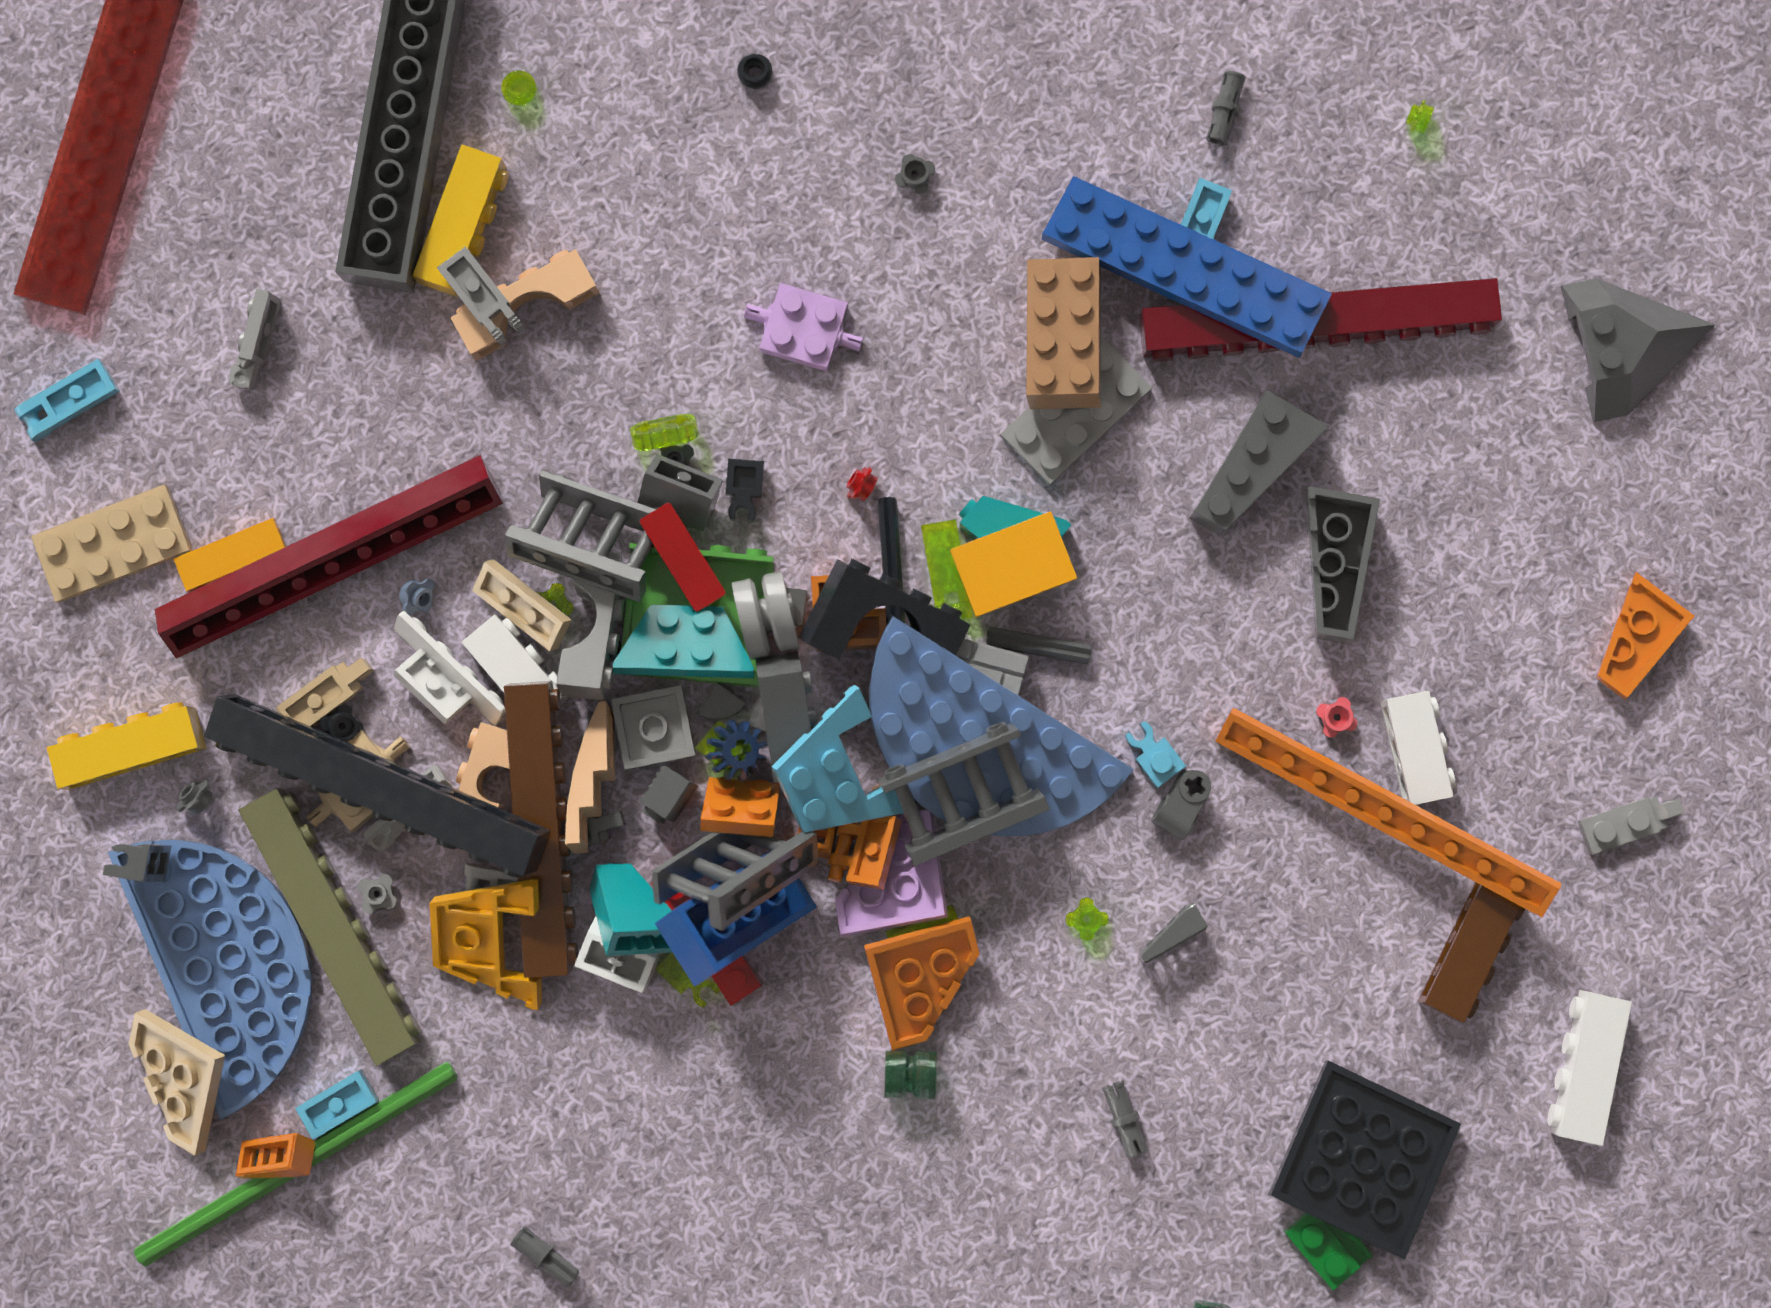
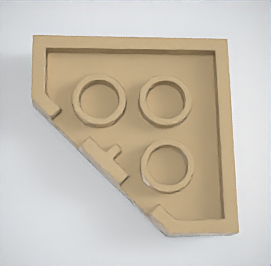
M147 1009L135 1012L129 1047L134 1058L139 1056L148 1075L143 1080L154 1106L160 1104L168 1123L163 1126L167 1138L194 1156L205 1152L225 1055Z

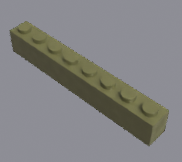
M276 788L238 809L375 1066L385 1063L420 1043L421 1041L417 1036L421 1033L418 1022L412 1014L407 1016L400 1004L404 1001V997L395 982L389 984L383 971L387 969L386 963L377 950L372 952L366 941L370 937L369 932L360 918L355 920L350 912L349 907L353 905L351 898L343 887L338 888L332 878V875L335 874V869L326 855L321 857L314 844L318 843L317 835L308 823L305 825L302 823L298 812L301 811V806L292 792L286 793L285 789Z

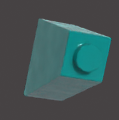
M983 495L978 502L971 499L958 515L963 519L959 522V528L973 540H976L1044 513ZM1053 516L1060 535L1063 537L1072 524L1065 519Z
M631 863L595 865L589 891L606 956L673 953L655 925V922L672 910L665 902L660 905L654 903L653 888Z

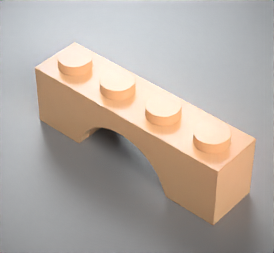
M576 249L571 252L563 250L550 258V263L540 269L533 267L519 275V280L509 286H506V284L497 286L510 303L509 307L513 313L522 304L534 299H550L570 310L600 293ZM465 304L456 310V315L450 317L468 351L476 361L503 347L498 344L485 325H480ZM501 312L491 321L506 336L508 319Z

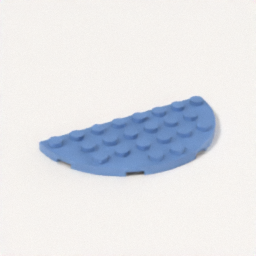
M894 616L891 617L875 652L871 683L869 684V707L872 716V726L878 746L889 768L904 764L905 767L987 734L985 730L988 727L1000 722H1006L1007 725L1013 723L1019 729L1021 737L1009 742L1027 787L1032 788V790L1038 789L1045 796L1050 810L990 835L1004 837L1028 836L1068 825L1092 812L1109 799L1134 770L1131 766ZM996 747L976 755L993 801L998 802L1000 805L1012 800L1014 792ZM961 761L942 769L960 816H964L967 819L979 814L978 809H980V805L963 762ZM927 775L908 783L913 798L931 813L946 821L929 776Z
M185 840L144 841L131 844L133 846L143 844H165L172 846L165 882H140L119 878V881L182 1030L225 1055L215 1103L218 1116L222 1120L243 1109L268 1089L283 1072L298 1047L308 1020L312 1000L313 979L308 944L304 932L282 892L268 877L242 858L211 845ZM108 852L112 864H118L119 866L127 864L128 856L125 852Z

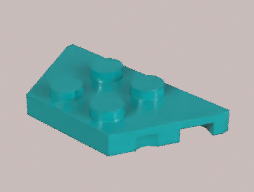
M650 605L614 660L613 673L625 675L754 678V667L723 607L706 606L700 611H695L692 606Z

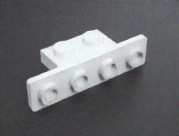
M405 611L401 612L397 616L394 630L416 652L395 669L393 676L444 724L471 703L494 726L498 725L505 714V706L502 699L495 692L488 691L480 684L476 674L469 667L459 664L452 657L451 651L444 643L436 642L426 632L425 626L419 619L410 617Z

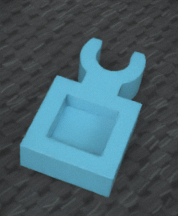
M1143 721L1140 723V726L1145 731L1144 739L1137 741L1130 732L1125 735V739L1130 746L1140 748L1143 752L1135 760L1155 787L1158 788L1186 767V765L1165 737L1155 743L1152 727Z

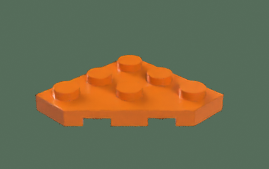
M969 916L864 945L892 1050L928 1040L942 1011L947 1009L960 988V982L970 966L974 965L980 955L972 921Z

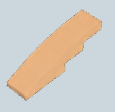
M599 701L583 736L573 770L567 803L565 845L573 854L588 853L587 818L602 816L601 782L615 780L614 714L606 701Z

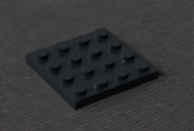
M1327 1060L1323 1064L1268 1196L1405 1260L1461 1123Z

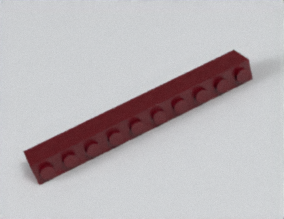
M1498 278L1330 292L1332 293L1330 300L1305 349L1314 348L1316 342H1329L1330 347L1349 345L1351 339L1364 338L1365 344H1375L1386 341V336L1399 335L1400 341H1410L1421 338V333L1434 332L1436 338L1456 335V330L1470 329L1471 335L1490 333L1492 331L1491 327H1495L1502 321ZM1184 305L1142 308L1139 315L1143 357H1152L1153 362L1173 360V355L1187 354L1188 359H1200L1208 357L1211 351H1223L1224 356H1235L1243 354L1246 348H1258L1259 353H1270L1280 350Z
M482 456L474 457L154 609L158 634L176 659L502 505L503 501L496 482Z

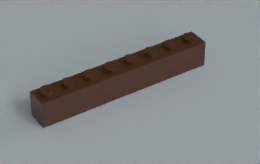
M553 681L509 683L504 686L512 813L551 830L537 871L517 878V882L532 879L538 880L539 910L535 916L520 914L524 978L569 975L573 965H575L578 957L577 943H571L570 929L576 926V914L574 906L569 907L568 892H573V874L571 870L566 871L565 856H570L571 850L565 845L566 834H564L563 820H566L568 802L567 798H561L560 784H565L566 770L564 762H559L558 747H563V730L561 725L556 726L555 711H560L561 708L559 689H554Z

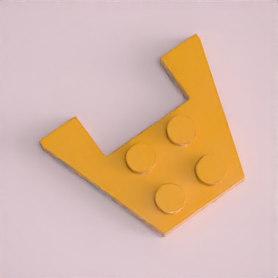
M532 879L435 896L429 903L433 967L474 985L479 981L495 988L496 994L508 999L511 995L525 1001V1007L538 1010L542 1004L541 977L524 978V972L505 969L503 912L535 916L539 910L538 880Z

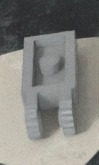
M466 246L437 267L481 326L485 325L500 346L507 343L506 336L491 321L499 313H504L508 323L518 333L525 329L510 309L508 300Z

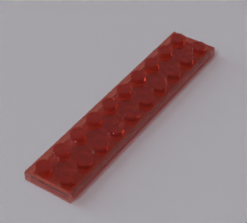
M105 0L13 293L15 296L86 316L184 0Z

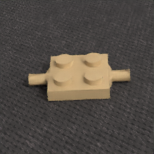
M363 730L357 733L352 740L348 741L352 745L394 763L395 759L410 748L405 739L399 736L389 747L383 749L377 746ZM319 792L323 803L306 816L315 827H318L327 817L334 814L342 820L351 832L355 833L373 817V811L363 806L352 807L340 801L341 797L334 793L325 794Z

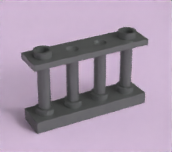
M542 470L539 474L541 497H544V500L528 528L523 529L512 524L510 525L505 534L507 556L641 602L646 592L645 571L641 570V567L653 543L641 526L640 519L657 508H651L569 480L561 474H552ZM558 503L576 508L577 511L561 539L555 540L541 535ZM591 514L610 520L594 551L589 552L574 546ZM624 525L643 532L627 563L607 558Z
M1006 722L994 724L985 730L987 734L905 767L904 764L893 766L884 771L885 776L877 779L884 793L895 790L913 835L910 839L911 842L904 844L914 866L1050 810L1045 796L1038 789L1032 790V788H1028L1009 742L1021 737L1019 729L1013 723L1008 725ZM994 747L998 751L1014 792L1012 800L1000 805L998 802L993 801L976 755ZM961 761L980 805V809H978L979 814L967 819L964 816H960L942 772V769ZM927 775L947 821L944 824L945 828L933 833L930 830H926L908 786V783Z
M802 831L788 841H784L776 837L711 832L651 871L654 903L660 905L679 892L709 905L710 926L722 931L819 865L817 833ZM751 845H756L771 852L761 857L745 851V849ZM730 860L747 868L736 873L720 865ZM706 876L723 884L713 890L695 882Z

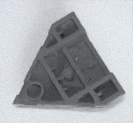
M1597 278L1561 286L1568 319H1577L1589 367L1592 384L1586 387L1585 391L1593 422L1629 415L1715 326V324Z

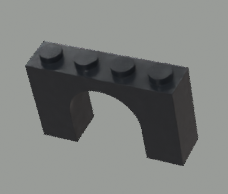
M851 558L849 564L837 559L798 637L808 645L841 659L859 621L868 612L877 607L894 605L903 609L908 617L911 628L956 656L971 624L960 618L963 613L962 611L944 602L941 608L930 604L933 597L915 588L909 594L899 589L902 582L884 573L878 579L868 574L871 567Z

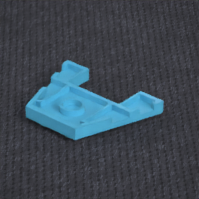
M855 685L844 693L846 696L834 708L830 707L821 716L822 720L808 735L804 733L772 766L798 825L804 832L903 813L895 790L884 793L882 788L878 787L867 794L864 793L840 740L839 735L872 717L860 688Z

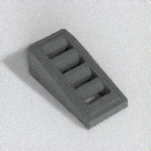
M1190 902L1188 905H1185L1140 951L1138 957L1141 962L1148 963L1207 929L1206 927L1208 926L1195 903Z

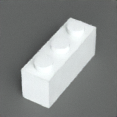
M494 614L462 641V644L503 692L504 686L509 683L553 681L554 689H558L556 685L558 675L554 671L549 675L540 666L544 661L543 657L531 644L526 648L517 638L521 631L509 618H505L502 621L500 617ZM560 696L561 705L568 699L567 696Z
M1428 690L1380 701L1402 798L1417 805L1454 797L1452 789L1456 788V781L1452 769L1446 766L1444 754H1447L1448 746L1445 735L1438 731L1436 719L1440 717V712L1435 697L1431 698Z

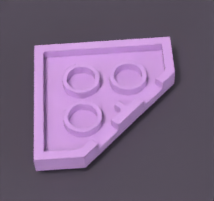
M929 810L919 811L926 830H930L931 833L936 832L933 813ZM904 814L897 816L902 820L884 890L849 884L846 889H842L835 899L841 936H853L948 918L940 857L938 856L917 866L912 864L904 844L911 842L910 839L913 835Z

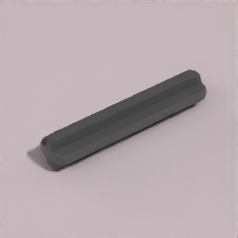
M990 627L986 637L987 645L1005 650L1080 664H1088L1091 658L1092 647L1088 644L997 627Z

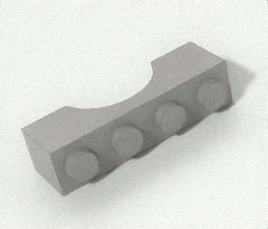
M609 553L607 558L624 563L621 553ZM574 579L573 583L577 596L585 599L594 607L597 617L594 628L586 639L575 646L562 649L556 685L560 691V696L604 700L605 689H611L613 683V667H609L610 656L616 655L618 651L619 634L614 633L616 621H622L624 600H619L620 595Z

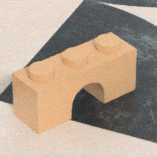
M481 722L479 729L473 728L470 734L467 748L472 750L468 762H462L458 770L456 783L460 784L459 791L503 809L504 805L493 802L485 796L482 789V781L485 774L493 768L504 767L509 769L507 730Z

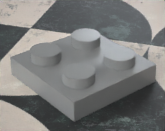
M682 685L611 699L624 770L696 756Z

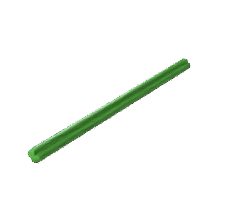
M449 1062L441 1064L314 1140L315 1148L311 1167L455 1082L458 1077L453 1066ZM295 1177L249 1179L134 1249L136 1260L141 1265L148 1266Z

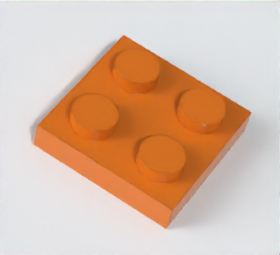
M709 777L701 814L700 831L773 837L780 797V783L768 782L766 780L739 781L738 779H732L727 781L724 777Z

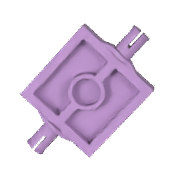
M783 283L779 284L775 300L768 310L747 304L745 310V319L764 323V334L759 352L822 371H828L832 355L839 346L859 352L863 342V337L843 332V320L848 307L847 302Z

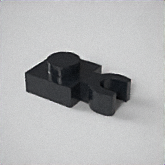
M728 458L725 494L726 496H735V501L731 503L728 509L730 521H735V514L739 508H746L749 511L748 521L754 522L756 510L751 503V498L762 499L764 461Z

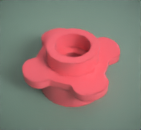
M1340 697L1335 703L1329 705L1323 703L1317 707L1316 714L1322 719L1325 736L1333 738L1338 732L1356 729L1357 720L1353 717V712L1350 708L1351 703L1347 698ZM1335 714L1340 716L1338 721H1335L1333 718Z

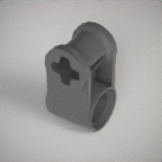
M1198 770L1181 772L1168 794L1160 802L1151 822L1177 838L1184 840L1192 829L1199 811L1210 794L1211 781L1204 772ZM1199 778L1197 785L1201 787L1200 792H1192L1188 795L1189 788L1185 785L1186 780Z

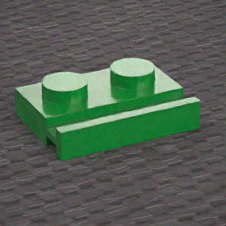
M1306 1213L1284 1231L1333 1291L1355 1273L1365 1261L1373 1257L1360 1239Z

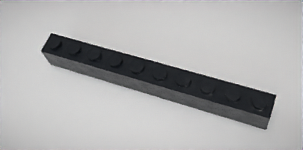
M237 694L216 697L204 737L216 742L215 746L218 749L231 753L240 752L246 755V760L252 764L259 766L269 765L278 769L277 773L282 777L292 780L301 779L308 782L309 788L325 794L334 793L340 796V801L352 807L363 806L372 810V815L384 821L395 820L405 824L404 829L416 835L427 834L437 838L436 843L448 849L460 848L469 852L468 857L474 861L485 864L492 862L502 867L501 871L506 875L521 878L537 871L551 833L550 829Z

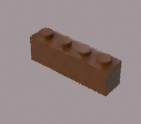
M1475 882L1418 1002L1461 1023H1465L1467 1018L1471 1019L1480 1003V999L1477 996L1482 985L1487 986L1494 976L1496 967L1493 966L1498 952L1502 954L1511 940V934L1508 933L1514 920L1518 921L1522 917L1525 908Z

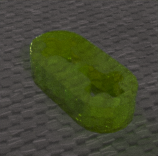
M686 413L643 421L633 425L629 430L633 448L638 451L683 444L699 436L696 417Z

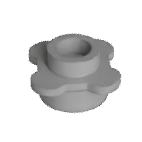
M382 874L378 879L369 880L364 878L359 881L357 888L362 893L363 903L361 908L365 913L372 914L376 909H393L396 906L397 898L394 896L392 888L393 879L390 875ZM376 890L381 893L378 898L374 896Z

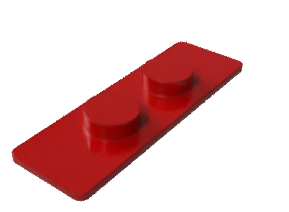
M670 503L662 505L640 519L641 526L695 611H700L725 595L724 588Z

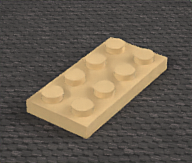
M166 484L31 536L54 601L57 603L69 600L192 551L169 486Z

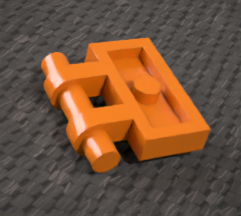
M886 816L862 821L861 825H857L856 822L838 826L836 834L839 837L835 852L831 853L827 864L830 866L827 880L841 883L844 870H848L846 881L851 885L884 890L902 820L897 816ZM852 840H856L853 855L848 856Z

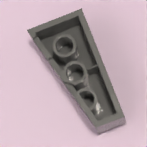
M1266 390L1189 518L1220 536L1329 426Z
M1308 486L1306 496L1315 639L1351 645L1354 640L1380 498Z

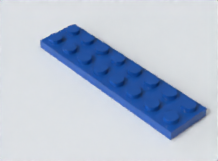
M1075 176L1072 177L1042 233L1041 240L1080 258L1099 257L1100 267L1298 358L1301 357L1332 293Z

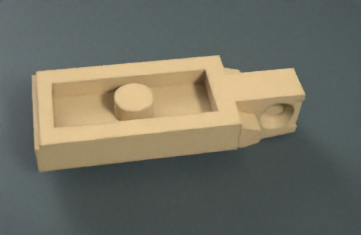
M363 658L358 659L349 667L345 662L337 666L332 665L278 705L276 710L278 713L308 726L315 727L320 723L322 717L331 715L340 705L346 704L357 695L356 693L363 689L359 682L374 672V669Z

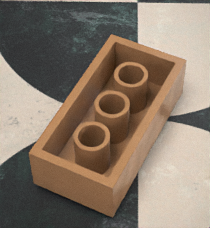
M1099 257L1027 260L1026 397L1030 410L1101 408V267Z

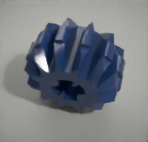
M735 720L727 721L726 729L721 726H717L714 729L718 739H707L706 744L714 747L715 752L706 754V759H717L718 762L713 765L712 771L719 773L724 770V779L727 781L732 780L735 775L739 781H746L748 772L752 775H757L760 772L755 762L765 763L767 760L766 756L759 754V749H765L768 744L767 742L756 741L761 735V730L757 728L749 732L750 722L742 721L739 726ZM741 745L742 753L732 756L731 749Z

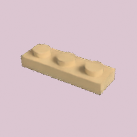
M494 559L485 561L472 591L506 618H509L511 622L548 651L558 649L571 619Z

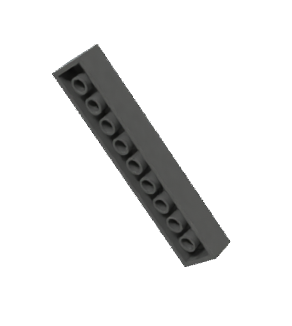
M466 0L383 1L335 270L337 275L346 283L411 293L415 291L416 280L412 275L423 246Z

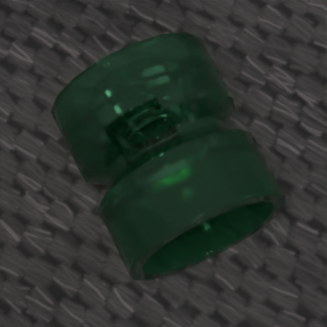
M885 1050L884 1098L904 1099L908 1093H912L915 1099H936L937 1051H916L913 1056H909L903 1050Z

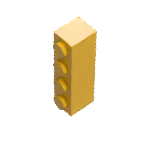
M461 144L412 275L418 284L459 297L437 267L465 246L473 256L479 257L485 241V238L481 236L486 223H492L497 209V205L494 204L495 197L498 191H504L509 177V172L505 171L507 167L502 158Z
M183 702L172 703L161 707L162 713L149 717L148 712L139 713L127 717L128 723L115 727L114 723H106L93 727V733L80 737L79 733H72L57 738L58 744L46 747L57 789L71 790L207 749L196 708L184 706Z

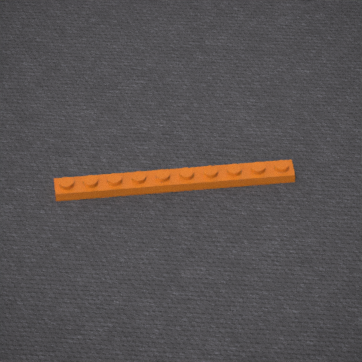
M1234 707L1215 742L1541 918L1560 890L1561 883Z

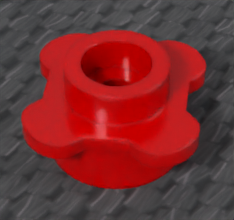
M864 467L861 471L857 469L852 474L846 485V488L850 490L847 498H857L864 502L869 497L878 480L876 476L871 474L872 469L870 467Z

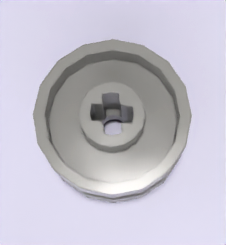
M782 571L763 576L762 587L765 596L763 599H759L755 583L750 578L732 582L737 612L750 660L769 655L770 645L767 633L773 632L776 646L782 653L800 649L795 628L798 625L791 593H787Z

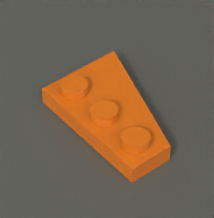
M1635 572L1596 679L1626 700L1695 615L1639 573Z

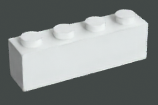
M1579 990L1578 997H1573L1569 1009V1016L1573 1018L1571 1033L1567 1032L1562 1043V1053L1566 1054L1564 1068H1559L1555 1077V1089L1559 1090L1557 1102L1550 1106L1547 1123L1549 1126H1552L1550 1133L1564 1138L1603 1146L1632 1004L1631 1001Z

